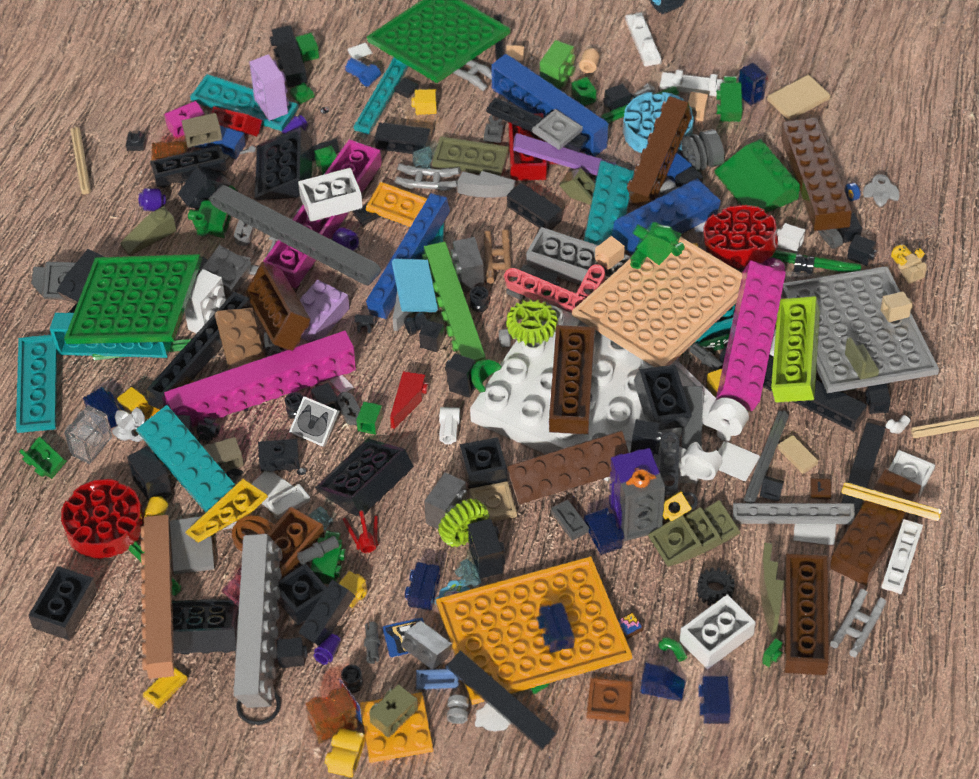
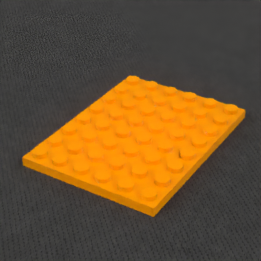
M592 557L436 599V605L448 639L452 643L454 655L456 656L461 650L510 694L632 659V653ZM465 684L472 705L484 702L481 697Z

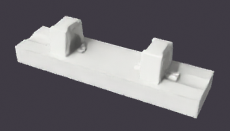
M643 14L626 15L625 21L644 67L661 64V57Z
M676 70V74L662 73L660 89L665 90L675 86L679 92H697L716 96V89L720 88V83H723V80L717 79V75L710 74V78L683 75L682 70Z
M903 519L881 588L899 594L902 593L923 525Z

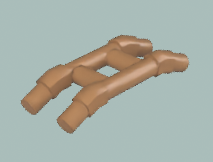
M502 230L503 248L492 249L491 231L483 232L486 278L489 284L494 282L493 270H504L505 273L508 269L512 268L509 230ZM492 256H503L504 262L493 263Z

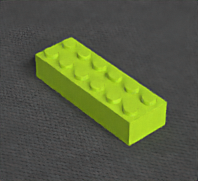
M816 296L780 299L776 322L771 385L775 403L814 400L820 317Z

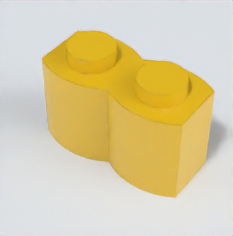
M340 728L338 734L333 735L332 746L334 747L331 752L327 753L325 759L328 772L354 777L366 742L364 733Z

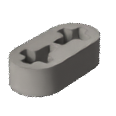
M240 220L234 232V238L237 245L246 246L251 242L255 228L248 224L245 227L246 223Z

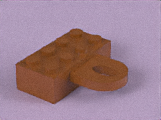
M290 507L276 524L260 516H246L237 521L232 529L233 543L240 551H243V536L246 535L242 532L245 529H251L258 534L269 535L282 550V560L279 561L281 579L302 566L297 553L312 547V544L317 542L319 537H325L323 524L293 507Z

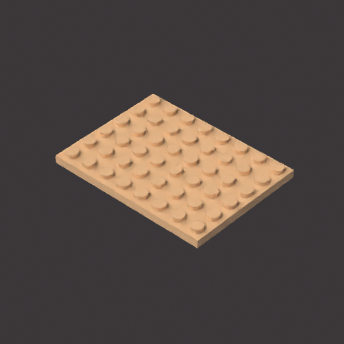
M680 237L679 242L685 245L682 254L674 256L671 252L660 265L647 257L640 269L632 268L630 265L631 260L629 259L574 308L572 316L590 327H595L596 331L653 367L668 366L736 304L742 273Z

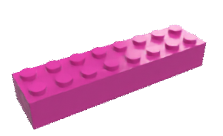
M751 260L743 270L716 400L720 398L733 399L749 411H753L760 402L786 272Z

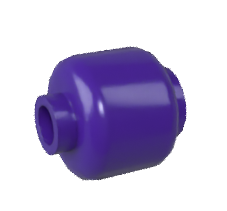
M144 188L139 193V206L144 211H156L162 208V205H165V194H162L159 188Z
M345 227L337 229L332 236V241L352 251L356 250L359 245L357 233Z

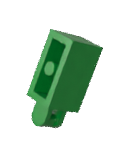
M724 76L723 83H720V88L716 89V100H719L716 114L720 115V122H741V83L736 82V76Z
M326 531L325 537H319L317 541L320 543L334 536L339 544V548H335L325 553L322 558L317 557L312 561L311 570L324 584H330L332 580L336 582L337 577L340 578L342 574V566L340 564L341 560H345L346 549L343 548L341 532Z

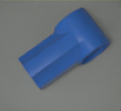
M350 58L345 66V70L358 77L360 82L366 87H369L381 76L377 66L373 64L368 66L355 58Z

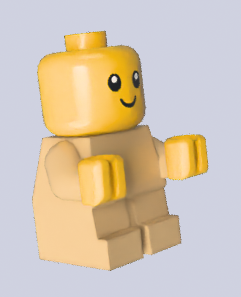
M897 245L893 248L891 257L898 264L903 278L908 284L924 278L927 265L922 262V258L925 255L922 249L919 248V251L917 249L915 256L907 246Z

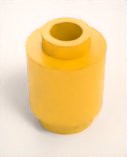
M161 496L151 497L143 517L165 515L168 503Z

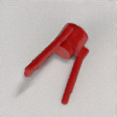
M362 510L359 512L363 529L359 539L347 519L343 518V522L353 538L357 550H361L362 553L373 552L378 546V516H374L373 535H371L367 531L364 512Z

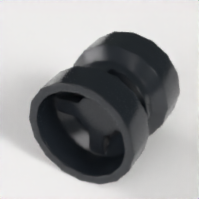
M796 254L794 272L800 273L805 271L807 274H813L815 256L809 255L804 257L802 254Z
M477 286L470 291V307L475 312H484L489 305L488 290L482 286Z
M422 312L417 313L413 318H404V324L410 336L420 331L427 320Z
M298 392L289 393L285 397L286 413L292 419H295L303 396Z
M348 665L342 669L341 679L349 692H359L363 687L361 669L356 665Z

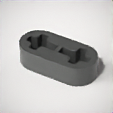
M837 229L818 231L830 248L835 249L842 246L843 240Z
M342 392L337 396L339 410L347 424L357 425L356 419L360 408L351 393Z

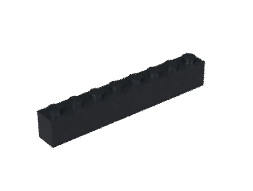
M233 292L217 311L250 308V299ZM215 313L146 389L149 405L159 410L165 407L164 392L190 384L223 346Z
M727 345L720 353V361L723 363ZM769 357L763 387L772 391L774 358ZM815 380L814 400L792 401L853 432L865 417L867 405L862 401L854 399L842 391L827 393L824 384Z

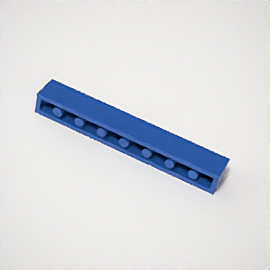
M430 193L366 300L370 315L387 319L395 305L397 295L392 261L393 259L422 260L424 246L431 245L450 213L447 197Z

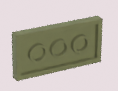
M440 136L433 157L432 167L445 169L459 167L464 172L481 174L484 171L502 177L509 147Z

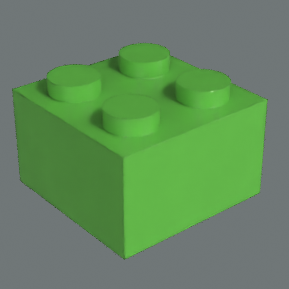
M555 40L540 61V76L559 90L566 86L568 78L573 76L575 72L574 46Z

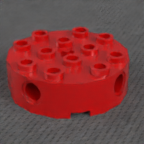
M738 205L724 208L722 213L710 216L703 227L706 252L732 268L745 269L750 260L763 263L773 256L778 246L775 218L772 215L766 214L764 209L756 206Z
M112 479L93 480L79 486L73 491V495L68 501H65L61 510V523L70 546L81 555L97 559L113 557L127 551L131 544L138 541L141 535V526L144 525L141 503L135 491L129 486L119 484V481Z

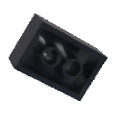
M676 365L639 369L633 381L645 420L659 423V430L686 427L692 414Z
M57 566L28 615L32 628L70 640L97 592L94 578Z

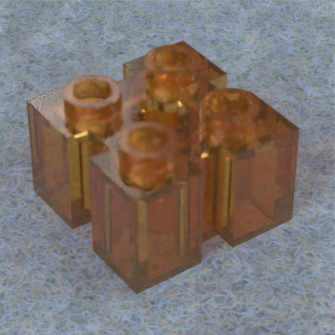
M345 687L333 689L329 692L328 697L323 699L322 697H314L306 703L309 725L318 744L332 739L334 734H338L340 728L347 730L358 728L355 706Z

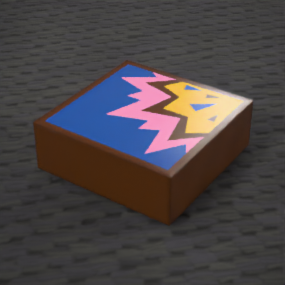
M633 612L618 619L626 640L644 630L643 625Z

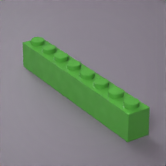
M446 242L424 246L422 260H428L434 293H437L438 296L436 297L438 308L443 310L441 311L442 320L447 322L446 331L448 337H452L453 340L451 341L453 352L457 351L458 355L475 360L476 364L486 359Z

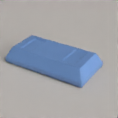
M448 669L416 670L417 690L459 688L458 677Z

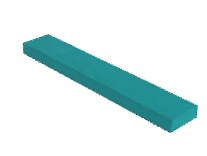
M395 58L392 59L354 124V131L368 135L371 134L394 94V88L402 80L409 66Z

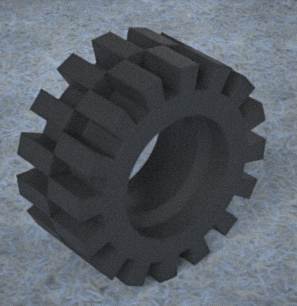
M713 567L710 568V572L706 569L704 574H700L697 593L699 599L702 598L703 603L708 601L707 605L711 606L712 603L715 604L726 595L730 598L733 597L735 580L734 578L732 579L731 573L727 575V570L725 569L721 572V568L717 567V571H714ZM710 583H719L724 589L715 591L710 589L708 585Z

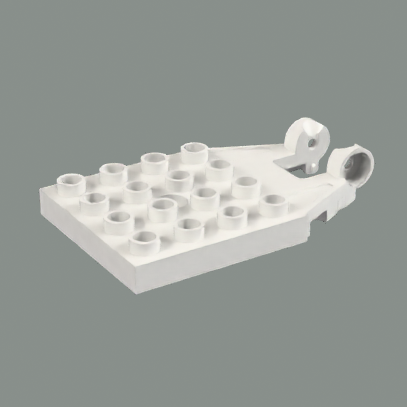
M551 305L558 318L557 325L590 327L572 316L571 312ZM595 330L589 433H550L549 412L556 332H554L553 338L549 337L548 342L543 341L541 345L535 343L534 347L531 343L525 346L523 341L518 343L516 340L501 362V370L496 371L485 386L486 391L479 394L470 408L471 422L544 454L621 430L630 453L636 419L646 421L633 380L639 369L652 368L653 366ZM679 357L671 364L676 365L682 386H703L678 361ZM703 386L702 424L716 429L717 436L721 440L729 441L731 436L741 433L749 419V414L744 406L733 399L720 398L716 400ZM682 427L658 430L662 432V435L668 431L676 433L679 438L682 435ZM668 435V438L664 439V442L668 443V449L664 448L663 452H676V448L672 449V443L676 441V439L672 438V435ZM661 441L658 455L654 454V460L659 470V473ZM698 442L691 443L688 449L679 446L678 483L697 484L699 479H713L723 463L722 456L717 450L712 452L703 451ZM672 455L665 456L664 463L667 466H672L675 463V457ZM666 475L663 482L675 481V478L672 475ZM610 477L604 478V480L609 481Z

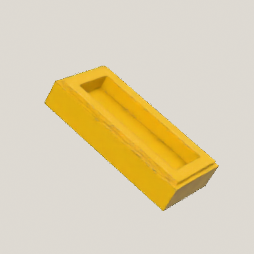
M174 667V676L158 678L143 693V697L159 709L188 680L187 676Z

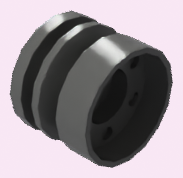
M714 129L702 131L699 136L691 134V136L683 137L681 145L684 159L691 163L694 169L699 171L706 169L707 166L715 167L723 164V145L718 133Z

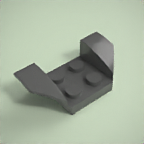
M46 262L45 267H33L31 284L44 299L66 300L57 293V289L75 263Z

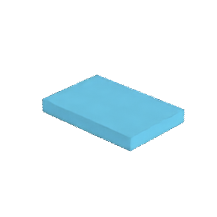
M393 259L392 266L401 311L436 312L438 307L428 260Z

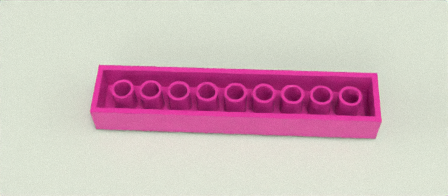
M348 140L325 174L351 168L362 194L382 165L381 151ZM302 205L292 220L331 239L349 212L310 222L304 205ZM278 240L263 262L281 268L290 285L297 289L316 259Z
M342 331L295 347L293 351L286 350L164 392L166 405L169 406L176 416H190L192 427H194L204 418H222L228 414L242 411L248 407L259 405L271 399H277L280 396L355 371L354 346L346 331Z

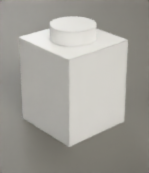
M784 223L782 229L777 231V248L798 254L804 242L805 229Z

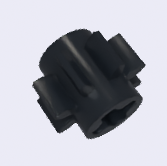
M207 417L199 421L197 434L201 435V440L210 441L218 437L220 424L216 423V418Z

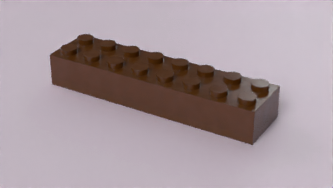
M817 118L782 122L781 140L795 179L800 184V193L813 230L821 231L850 227L852 210Z

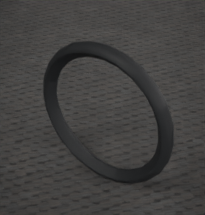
M275 691L276 709L269 718L260 721L250 720L244 716L239 700H237L236 709L243 721L252 725H262L272 721L277 716L281 708V700Z

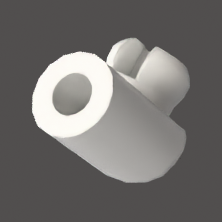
M903 415L898 422L890 419L885 426L891 433L899 434L910 423V419Z

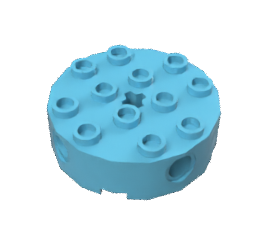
M650 92L632 99L625 108L623 119V134L629 146L635 151L642 153V150L648 145L649 134L653 133L655 129V120L662 113L661 107L663 102H666L669 96L683 100L682 98L666 92L653 95ZM691 107L692 118L684 137L691 136L693 133L694 118ZM680 144V146H679V149H678L677 153L680 152V151H682V145H681V144Z

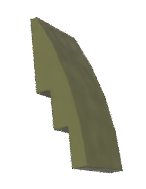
M720 500L704 510L700 507L685 517L681 515L648 534V537L667 567L703 554L739 535L741 532Z
M764 543L760 572L761 603L771 637H776L784 581L776 580L778 562L770 561L772 544Z

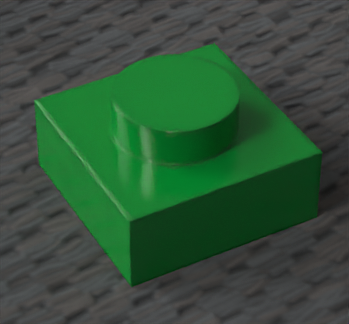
M305 83L290 90V95L299 104L314 98V92Z
M775 638L764 652L762 663L767 667H770L773 662L777 663L783 654L781 651V641Z

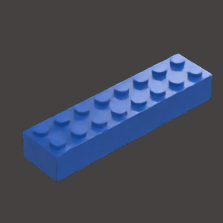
M507 54L491 64L492 89L530 113H543L545 118L556 109L581 125L583 129L579 134L588 137V142L581 151L587 155L596 157L607 148L608 123L603 118H600L591 110L582 106L578 101L569 97L565 92L560 91L553 84L548 83L540 75L535 74L528 67L523 66Z

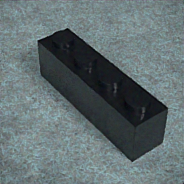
M291 25L271 29L270 44L271 47H275L273 48L274 57L278 58V69H282L285 75L287 88L298 86L302 83L307 84L306 70Z

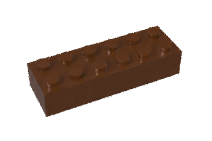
M671 96L668 97L666 102H663L661 107L662 113L655 120V129L648 136L647 147L642 150L640 164L635 166L633 180H630L627 185L629 197L633 205L642 207L657 199L692 118L689 102Z
M262 261L245 294L250 299V303L272 343L293 351L300 343L301 336L304 330L309 327L311 319L282 269Z
M556 325L549 412L550 433H589L595 327Z
M621 430L508 465L507 467L520 505L610 477V472H612L611 457L627 454L629 451Z
M885 469L873 490L917 502L922 486ZM866 500L834 551L830 569L867 586L900 531L903 519L906 520L910 513Z
M786 553L784 564V673L826 676L829 664L827 556Z

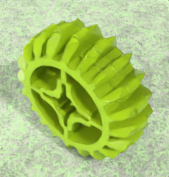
M531 298L529 302L523 300L521 304L516 303L515 307H511L506 321L508 332L513 339H517L518 343L523 341L525 346L531 343L533 347L535 343L541 345L543 341L548 342L549 337L553 338L554 332H556V325L558 324L556 312L551 305L547 306L546 302L540 303L539 299L533 302Z
M477 499L463 500L462 503H457L454 508L445 513L446 516L441 519V523L438 525V532L441 539L451 547H459L461 544L465 545L468 542L467 524L487 520L490 514L487 507Z

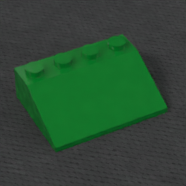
M761 139L744 146L714 171L740 205L756 206L764 209L765 213L794 202L799 197L800 184Z

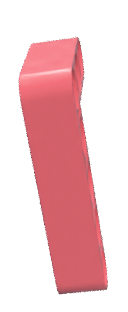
M600 265L591 266L577 293L568 291L516 268L508 269L504 274V279L508 289L535 301L539 299L540 303L544 301L572 313V310L590 295L584 293L586 290L590 289L594 292L605 282V271ZM594 274L601 275L599 278L592 277ZM512 277L518 278L516 281H509ZM528 284L534 285L531 289L526 288ZM545 291L551 292L548 296L543 295ZM562 298L568 299L566 303L559 302Z

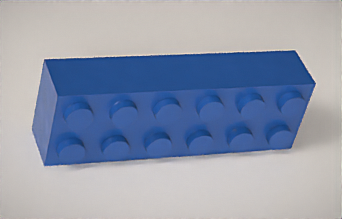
M697 178L616 219L612 236L633 255L640 239L632 234L637 224L647 229L652 222H657L664 226H670L673 230L682 234L707 221L713 214L716 216L721 200Z

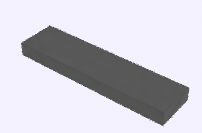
M683 386L692 417L686 427H682V448L688 449L691 443L698 442L702 449L703 386Z

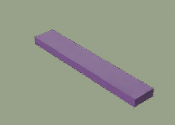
M518 133L514 137V151L573 169L581 168L584 172L597 175L600 161L616 165V163L578 153L564 147L559 150L547 142Z

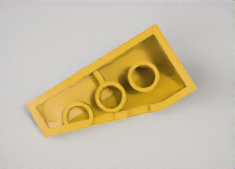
M242 479L185 533L199 543L250 515L268 496Z

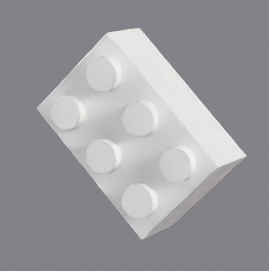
M351 168L298 181L300 198L310 222L362 208L361 192Z
M204 269L195 279L185 308L188 330L197 333L226 301L222 278Z
M726 595L681 628L680 642L709 669L752 637L756 622L735 601Z

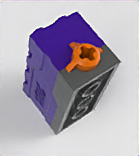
M650 448L639 449L632 453L611 457L612 472H610L611 484L609 489L611 495H609V505L615 515L623 541L647 536L662 527L665 485Z

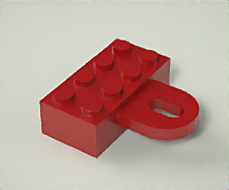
M542 113V114H535V115H537V116H539V117L544 118L543 113ZM508 122L510 179L515 181L546 180L547 164L557 163L513 150L516 133L546 141L536 134Z

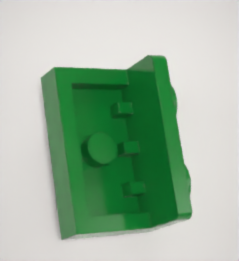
M40 436L28 451L23 449L19 451L24 456L22 460L30 466L33 465L35 467L34 471L41 477L47 476L53 479L67 462L63 456Z

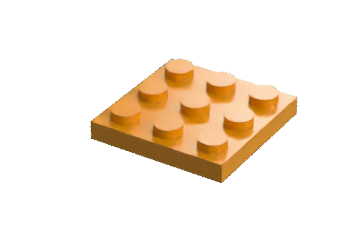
M422 692L411 694L417 699L418 710L389 738L370 723V709L382 699L360 703L369 762L433 752Z

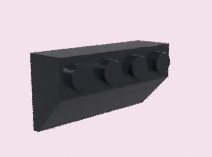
M219 145L150 161L156 187H167L173 183L186 182L196 166L218 172L226 171V161Z

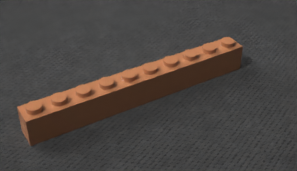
M160 515L144 517V525L141 526V536L144 538L141 540L142 552L145 551V553L141 554L142 566H145V568H141L142 580H145V582H141L142 595H145V597L141 598L142 609H145V612H142V623L146 624V627H142L143 640L146 639V642H142L143 655H146L145 658H142L143 671L147 670L149 679L174 676L171 532L169 516Z

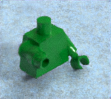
M229 186V188L238 192L234 186ZM210 201L201 202L199 211L189 210L188 220L193 221L197 229V235L206 236L209 234L225 238L232 218L231 215L217 209Z
M652 222L647 229L637 224L632 234L640 239L636 246L637 249L630 258V265L634 269H640L647 257L660 265L671 252L674 256H679L685 249L684 243L679 242L681 233L673 230L670 226H664L657 222Z

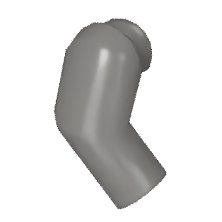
M646 84L642 90L634 93V96L636 98L650 92L653 95L655 88L651 84Z

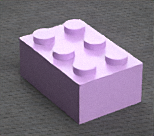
M269 55L250 61L254 99L270 121L288 114L287 106H289V102L286 97L287 88L284 84L286 78L283 71H279L276 61L272 60Z
M317 279L300 299L301 304L311 319L309 327L304 330L301 338L309 342L324 338L349 310L348 294Z

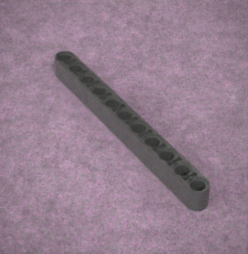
M222 185L209 198L211 204L217 209L366 286H369L381 273V268L375 262L225 185Z

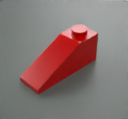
M213 107L211 114L216 113L219 126L237 130L247 135L258 136L262 123L261 119L248 114Z
M403 371L390 415L391 428L395 429L422 402L424 394H427L429 383H426L424 374Z

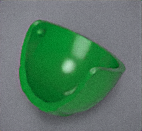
M484 359L473 366L471 380L478 392L486 391L482 383L491 374L501 370L502 367L499 363Z

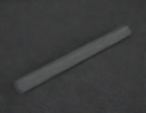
M783 410L777 413L744 496L746 503H755L764 477L788 420L789 414H787V411Z

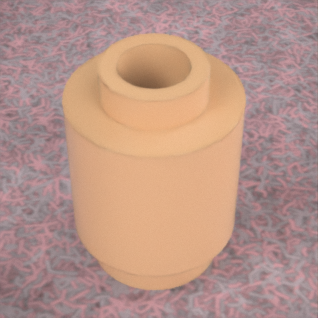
M589 48L584 51L579 64L583 72L593 73L596 70L600 58L596 49Z

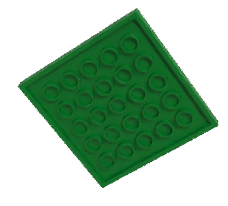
M421 0L369 34L367 42L435 83H439L509 35L510 28L461 0Z
M200 254L95 258L64 337L66 344L174 342L202 261Z

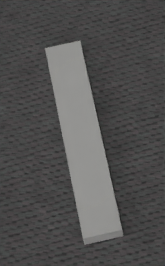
M733 503V521L735 524H852L855 519L854 504Z

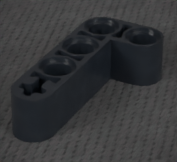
M668 431L661 437L660 475L662 480L666 475H672L675 478L671 486L665 485L664 496H673L679 492V437L676 433ZM668 435H672V438L676 439L672 443V449L676 448V452H663L664 448L668 449V443L664 442ZM665 456H674L675 463L672 466H667L664 463ZM681 491L684 497L690 495L694 498V503L690 506L691 510H693L698 503L696 495L690 491ZM674 502L668 506V509L679 510L680 504Z

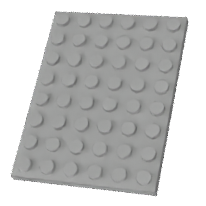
M888 267L783 284L782 293L784 298L814 296L817 298L820 317L816 369L827 393L938 375L939 368L911 312L908 318L888 322L881 312L883 296L900 292ZM851 337L856 346L861 344L865 346L879 369L878 376L860 380L845 355L847 338Z

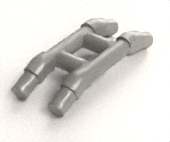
M473 60L466 64L472 67L468 72L460 68L453 72L468 80L482 91L488 86L475 74L479 71L492 80L491 69Z
M398 163L397 170L408 175H416L414 181L396 176L394 183L411 189L423 188L446 191L458 187L457 180L440 182V176L444 178L452 177L453 175L460 174L461 170L459 167L448 169L416 168ZM423 175L433 176V182L422 181Z
M860 589L851 609L830 643L831 647L837 648L846 634L856 638L857 640L849 652L852 657H856L862 650L887 600L879 597L870 616L860 612L859 610L868 593L864 589ZM854 619L866 623L862 632L850 627Z

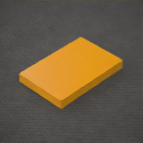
M380 181L366 206V211L377 213L379 216L411 227L427 198Z

